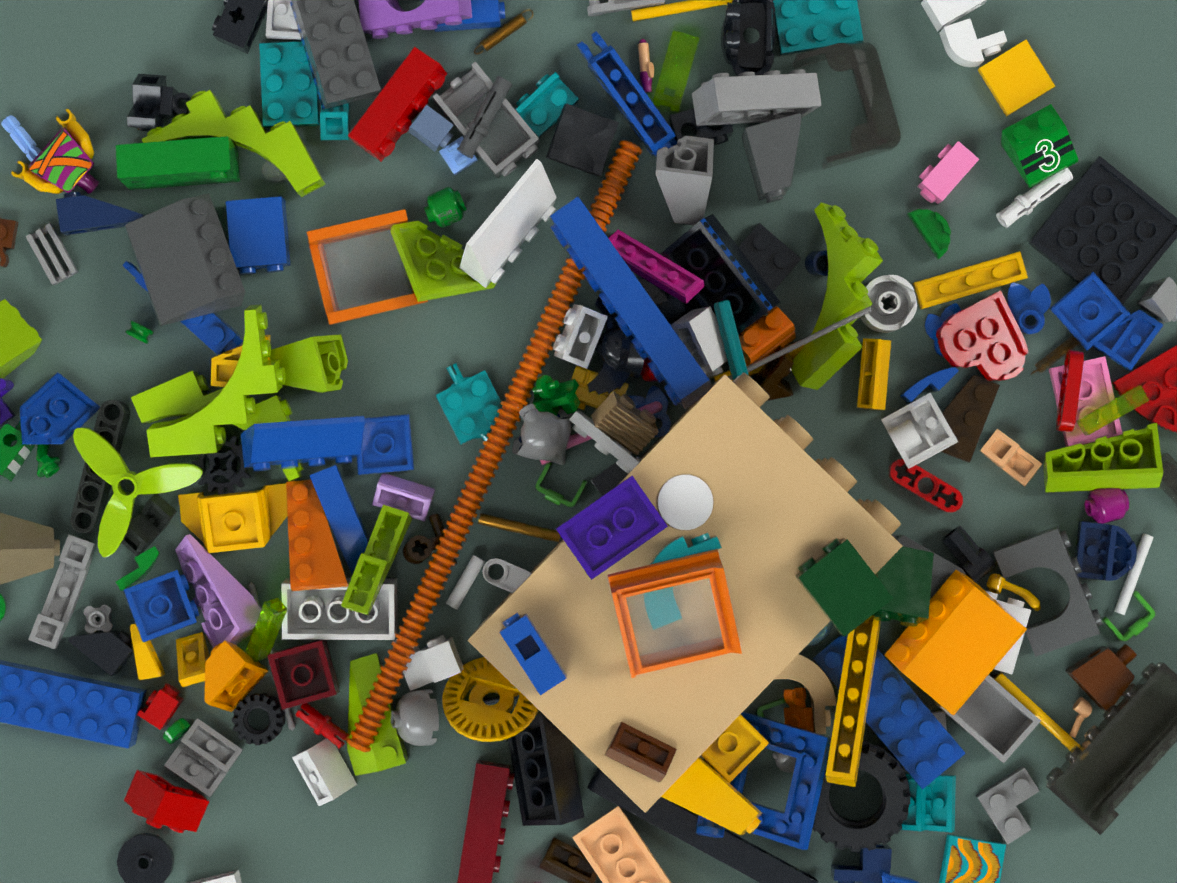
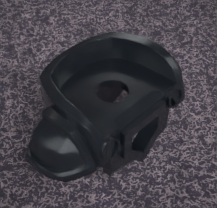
M733 0L732 3H727L725 19L721 30V48L726 62L732 66L736 76L743 72H755V75H763L771 69L774 63V53L772 52L776 28L773 0ZM747 28H754L758 31L759 39L755 43H747L744 40L743 32Z

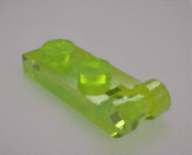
M673 30L652 101L655 106L660 107L661 104L671 107L670 110L679 112L699 37ZM665 87L676 90L674 97L664 94Z

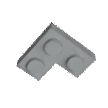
M1025 767L1018 768L976 795L1006 844H1010L1031 830L1017 808V805L1039 792Z

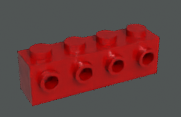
M414 47L348 136L357 146L382 162L385 157L393 152L395 143L401 135L408 132L412 125V120L428 104V99L433 92L443 85L447 75L440 63Z

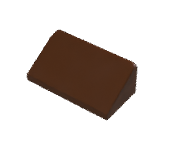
M621 722L605 756L657 782H661L667 774L677 749Z

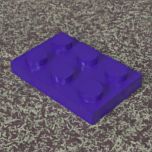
M631 476L556 528V530L592 580L668 526L637 481Z

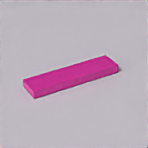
M617 230L608 238L632 272L685 304L704 288V280L622 231Z

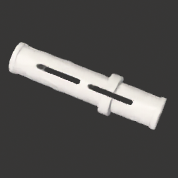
M1066 168L1036 184L1023 195L1019 194L1016 196L1014 202L996 214L1000 224L1008 228L1023 215L1032 213L1033 208L1073 179L1070 170Z

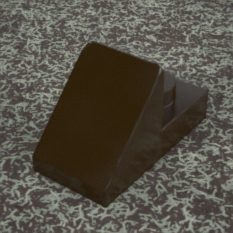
M779 346L775 352H778L784 348ZM789 352L764 364L753 378L769 395L770 398L767 401L793 396L789 382L783 379L788 376L794 364Z

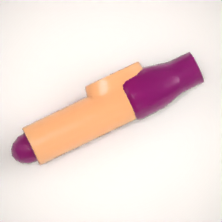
M641 39L639 44H637L640 81L643 90L647 94L652 93L654 65L650 62L649 44L645 39Z

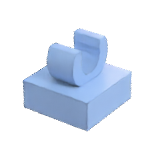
M462 136L439 151L454 176L478 161L475 155L471 159L458 152L457 148L463 140Z

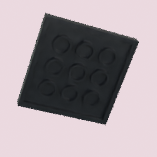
M1099 156L1028 244L1077 283L1081 282L1093 271L1115 297L1124 304L1177 238V218Z

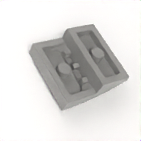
M197 718L164 767L210 798L243 749Z

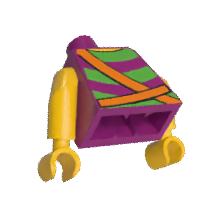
M66 109V112L69 114L68 120L62 121L58 116L56 117L62 128L29 165L17 161L23 167L20 174L11 171V174L24 180L41 192L60 194L65 191L70 193L78 185L87 194H90L99 184V181L88 173L94 165L92 161L94 150L88 133L76 121L74 114L69 109Z

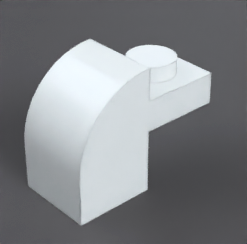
M970 18L945 26L939 32L947 55L955 63L964 67L980 66L984 61L982 53L985 54V57L999 53L1001 51L1000 47L1007 42L1004 31L977 39Z

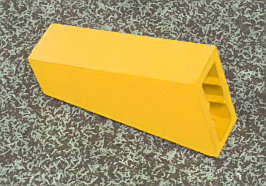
M701 757L661 796L739 835H744L746 832L751 834L761 823L758 818L762 812Z

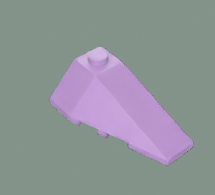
M191 534L186 535L175 550L187 582L193 584L196 596L193 600L197 607H201L206 621L201 623L204 633L213 648L224 640L237 645L256 633L267 620L263 610L257 604L254 597Z

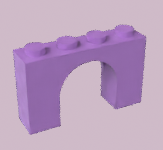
M358 0L363 32L371 34L374 39L389 37L388 33L393 32L397 34L413 33V29L420 27L422 30H432L437 28V24L442 23L446 25H460L462 20L472 18L471 0H425L418 8L406 12L400 7L397 0Z

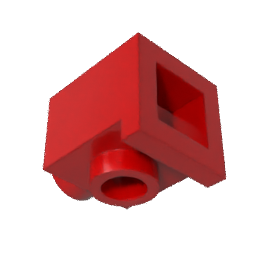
M166 683L159 692L156 690L152 692L146 701V705L149 707L141 709L137 715L161 730L167 726L184 699L179 696V690Z

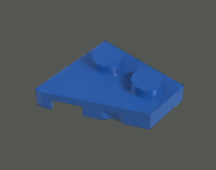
M1138 310L1128 315L1092 347L1130 372L1163 327V324L1142 310Z

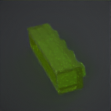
M1141 385L1135 386L1128 392L1076 421L1085 436L1090 435L1148 402L1149 399Z
M278 597L264 602L246 651L255 662L267 658V655L270 654L288 610Z

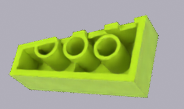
M1157 423L1149 424L1147 428L1136 431L1134 429L1127 430L1118 436L1097 438L1092 443L1084 445L1079 443L1046 452L1043 465L1045 493L1092 491L1106 488H1159L1163 476V466Z

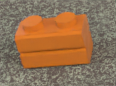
M777 306L770 310L767 316L761 317L739 334L747 366L773 354L779 346L785 347L796 338L794 324Z

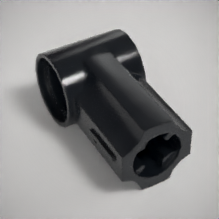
M961 526L953 529L941 540L958 560L960 568L976 583L997 566L990 555L982 547H978Z

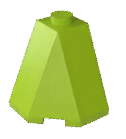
M341 334L315 336L272 349L270 360L279 359L280 367L285 369L286 381L282 385L320 393L338 391L342 388L343 380L340 378L341 371L347 368L348 359Z

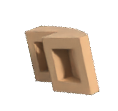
M996 429L980 450L981 453L1024 487H1026L1042 466L1040 461L1020 448L1018 443L998 429Z

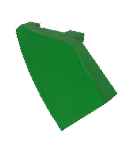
M156 546L134 557L140 568L115 581L120 591L134 586L151 571L159 556Z

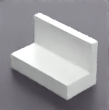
M324 739L292 757L318 806L336 799L357 785L337 747L328 739Z

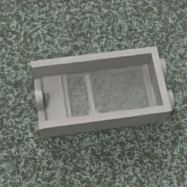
M476 61L471 64L472 70L461 79L459 77L455 78L450 83L451 87L440 96L437 93L432 96L437 106L463 137H465L469 129L467 128L468 123L473 122L494 84ZM505 98L487 130L489 132L487 138L483 137L476 150V153L494 173L496 178L501 174L506 177L517 168L515 163L522 157L525 159L530 158L538 151L537 145L540 143L536 134Z

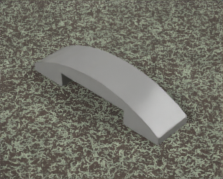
M68 534L58 560L61 561L42 612L37 615L28 639L29 641L52 649L57 648L78 602L96 544Z

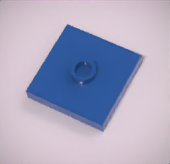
M1093 271L1049 308L1086 350L1090 349L1131 314Z
M409 414L365 418L361 454L357 456L358 475L414 470Z

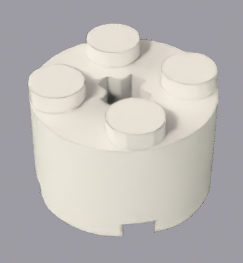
M883 275L865 285L868 290L867 295L873 303L870 306L872 312L860 317L867 327L876 332L889 333L904 327L912 320L917 310V299L912 285L906 279L898 275ZM890 298V305L893 308H888L887 310H885L883 308L884 304L883 302H881V300Z

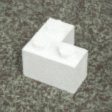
M441 635L429 640L426 643L427 647L419 649L418 646L414 647L415 654H411L410 658L412 660L410 663L407 662L406 665L408 669L403 671L410 691L462 672L464 669L452 637L445 639V636Z

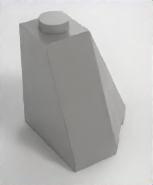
M684 136L673 147L668 149L665 146L657 151L655 174L674 223L695 225L704 219L713 177L714 139Z

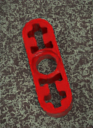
M1068 350L1065 356L1056 418V429L1058 431L1072 432L1075 426L1084 364V353L1080 351Z
M897 459L890 464L888 474L893 482L944 512H955L961 508L963 496L956 488L917 465L910 469L906 467V472L911 475H915V470L919 472L914 478L911 487L908 485L911 479L906 476H901L900 479L896 477L898 472L895 470V467L903 466L905 464L904 460ZM924 477L929 478L933 482V489L927 494L921 493L918 489V482ZM939 485L943 486V489L940 490L941 493L945 495L954 494L955 505L944 506L946 501L939 496H936L935 501L932 499L938 492Z

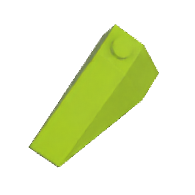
M377 653L350 661L349 738L353 736L351 731L356 729L354 726L355 722L360 720L358 718L359 714H363L362 707L367 705L366 698L371 696L369 691L374 690L375 686H373V683L379 679L376 676L382 672ZM392 703L388 704L389 711L384 713L386 718L380 722L382 726L377 728L379 733L373 737L375 742L370 744V752L357 750L347 742V750L355 776L386 770L406 764L409 760L403 739L399 736L397 728H392L391 712L394 711Z

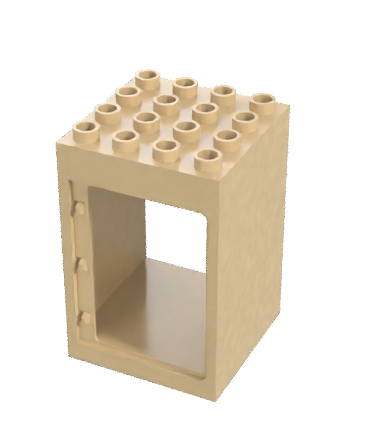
M744 372L733 381L726 375H723L711 385L712 388L674 423L668 433L662 436L645 453L640 463L619 483L621 484L633 476L660 514L658 496L663 485L671 478L679 475L696 476L708 485L713 496V509L704 524L695 529L680 530L666 523L667 528L592 580L562 539L530 572L532 574L514 593H510L467 640L645 813L830 622L795 577L800 573L798 567L811 557L816 560L825 553L822 548L833 539L838 538L841 541L845 538L849 540L870 569L876 574L902 547L892 536L901 525L899 520L876 499L871 502L868 499L863 501L859 498L856 501L847 492L857 483V480L832 457L828 460L823 458L822 460L817 459L814 461L804 451L813 441L811 435L789 415L780 419L776 418L773 421L762 411L760 407L770 397ZM709 533L710 537L717 536L722 547L718 549V553L726 576L742 654L728 653L639 674L635 678H631L608 574L650 565L664 546L680 536L684 537L687 546L693 545L692 538ZM709 578L673 586L674 598L682 618L656 629L652 628L648 618L643 594L626 597L639 656L722 637ZM517 612L520 617L527 613L567 675V679L542 695L538 693L499 633L500 630L505 628L502 622ZM621 722L677 749L667 774L661 782H657L605 756Z

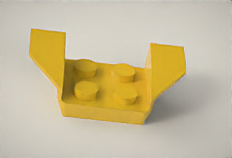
M286 483L264 485L261 490L211 496H204L203 492L178 495L181 522L204 543L208 553L265 547L272 535L288 516Z

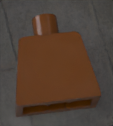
M1124 644L1115 653L1108 647L1102 646L1065 671L1101 710L1109 712L1135 678L1134 674L1126 666L1137 654L1127 644Z

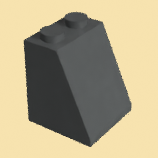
M800 113L747 127L744 130L742 141L759 201L766 199L767 203L781 200L791 186L802 119Z

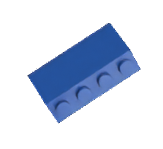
M355 416L253 424L240 434L244 468L253 467L254 471H265L271 469L270 465H281V469H291L298 467V463L307 462L309 467L325 465V461L335 460L337 465L352 463V459L361 454L365 417Z

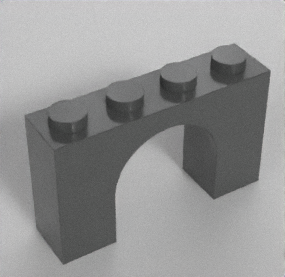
M1058 526L999 547L993 552L1003 578L1032 568L1046 567L1058 572L1068 584L1070 598L1066 607L1059 614L1026 627L1027 630L1025 632L1035 657L1100 634L1099 626L1103 625L1098 609L1092 610L1088 601L1093 598L1088 584H1081L1078 573H1081L1082 570L1077 557L1071 558L1067 547L1071 546L1066 531L1060 532Z

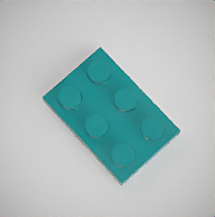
M773 0L781 55L857 44L864 41L857 0Z
M302 41L259 43L263 127L271 128L282 121H285V123L291 121L295 127L320 125L318 93Z

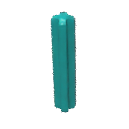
M728 300L717 302L713 307L732 379L734 380L743 372L749 376L730 302Z

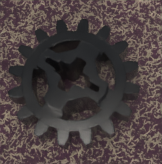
M226 434V441L223 445L232 448L226 453H222L219 450L217 453L196 454L199 456V460L192 461V464L203 469L199 485L208 483L207 491L213 492L217 487L218 494H224L226 488L230 493H235V485L243 488L245 484L242 479H251L252 476L247 473V468L253 467L244 468L242 444L237 445L238 437L234 436L228 441V435ZM208 457L210 459L209 468L206 470L205 463ZM240 458L241 467L240 471L238 472L236 467L237 460ZM219 459H228V462L225 464L227 470L218 468L221 465L218 461ZM220 475H224L230 481L219 483L214 480Z

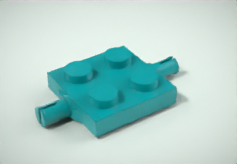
M457 363L452 365L453 369L451 366L446 368L454 383L448 389L435 396L460 445L478 438L487 441L488 437L486 434L491 432L490 426L495 424L493 419L499 415L497 410L502 408L501 400L485 370L472 377L463 378Z

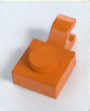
M805 688L785 689L784 700L790 706L784 708L785 724L814 732L812 707H806Z

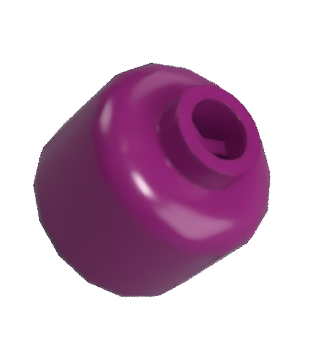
M1119 488L1095 489L1089 492L1088 500L1084 504L1085 511L1088 516H1092L1094 521L1100 524L1118 521L1124 518L1128 511L1129 499L1126 492Z

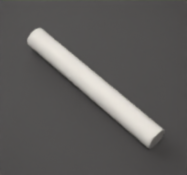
M1143 533L1137 548L1135 564L1128 572L1114 612L1125 615L1153 541V536Z

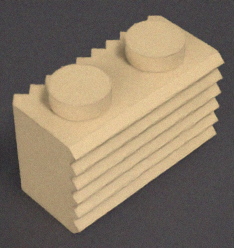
M613 391L591 415L594 425L629 451L639 455L643 447H646L647 443H650L651 439L658 434L655 424L656 418L646 409L642 411L637 409L633 400L627 395L623 394L620 396Z

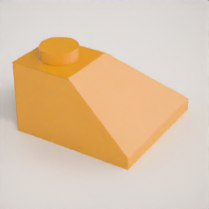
M224 640L212 649L211 656L205 661L204 701L210 706L232 712L238 706V703L265 676L268 670L236 644Z

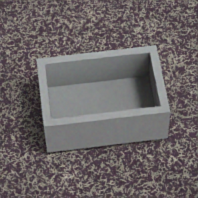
M990 675L984 679L955 715L950 714L939 703H935L1003 763L1006 762L1041 721Z

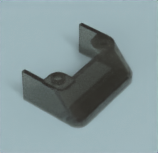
M867 42L837 43L796 56L793 62L794 69L827 60L830 68L837 72L852 69L867 123L856 126L851 132L850 143L852 150L826 157L822 163L823 169L890 151L898 145L901 139L899 125L879 56L872 44Z

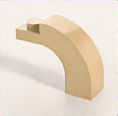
M798 654L775 679H790L805 686L811 699L814 732L826 734V727L831 726L830 710H825V706H836V697L832 684L818 665L804 655Z

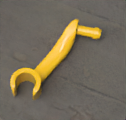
M995 573L989 576L986 585L990 592L1000 594L1003 588L1024 598L1035 611L1041 609L1040 600L1027 589L1006 581L999 574Z

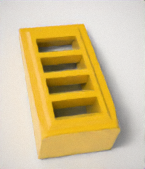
M131 624L130 631L138 679L143 680L165 675L164 668L151 641L143 643L136 624Z

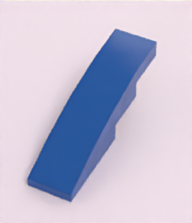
M337 465L310 475V478L353 575L361 553L364 554L369 538L362 520L357 514L350 493L345 487Z

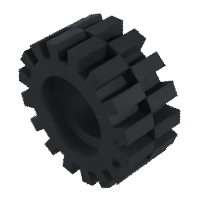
M255 693L241 700L234 709L232 723H234L235 727L233 729L235 732H238V737L241 740H246L245 743H254L255 745L267 744L275 739L283 730L285 714L281 709L280 702L278 703L275 697L267 696L266 693ZM256 708L265 710L269 715L268 726L261 730L254 729L248 721L250 712Z

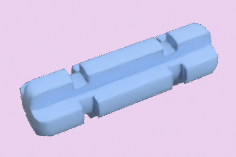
M14 116L6 117L1 122V125L8 133H11L10 137L23 153H27L26 157L32 162L41 152V149L36 147L37 144L26 130L20 126L19 121Z

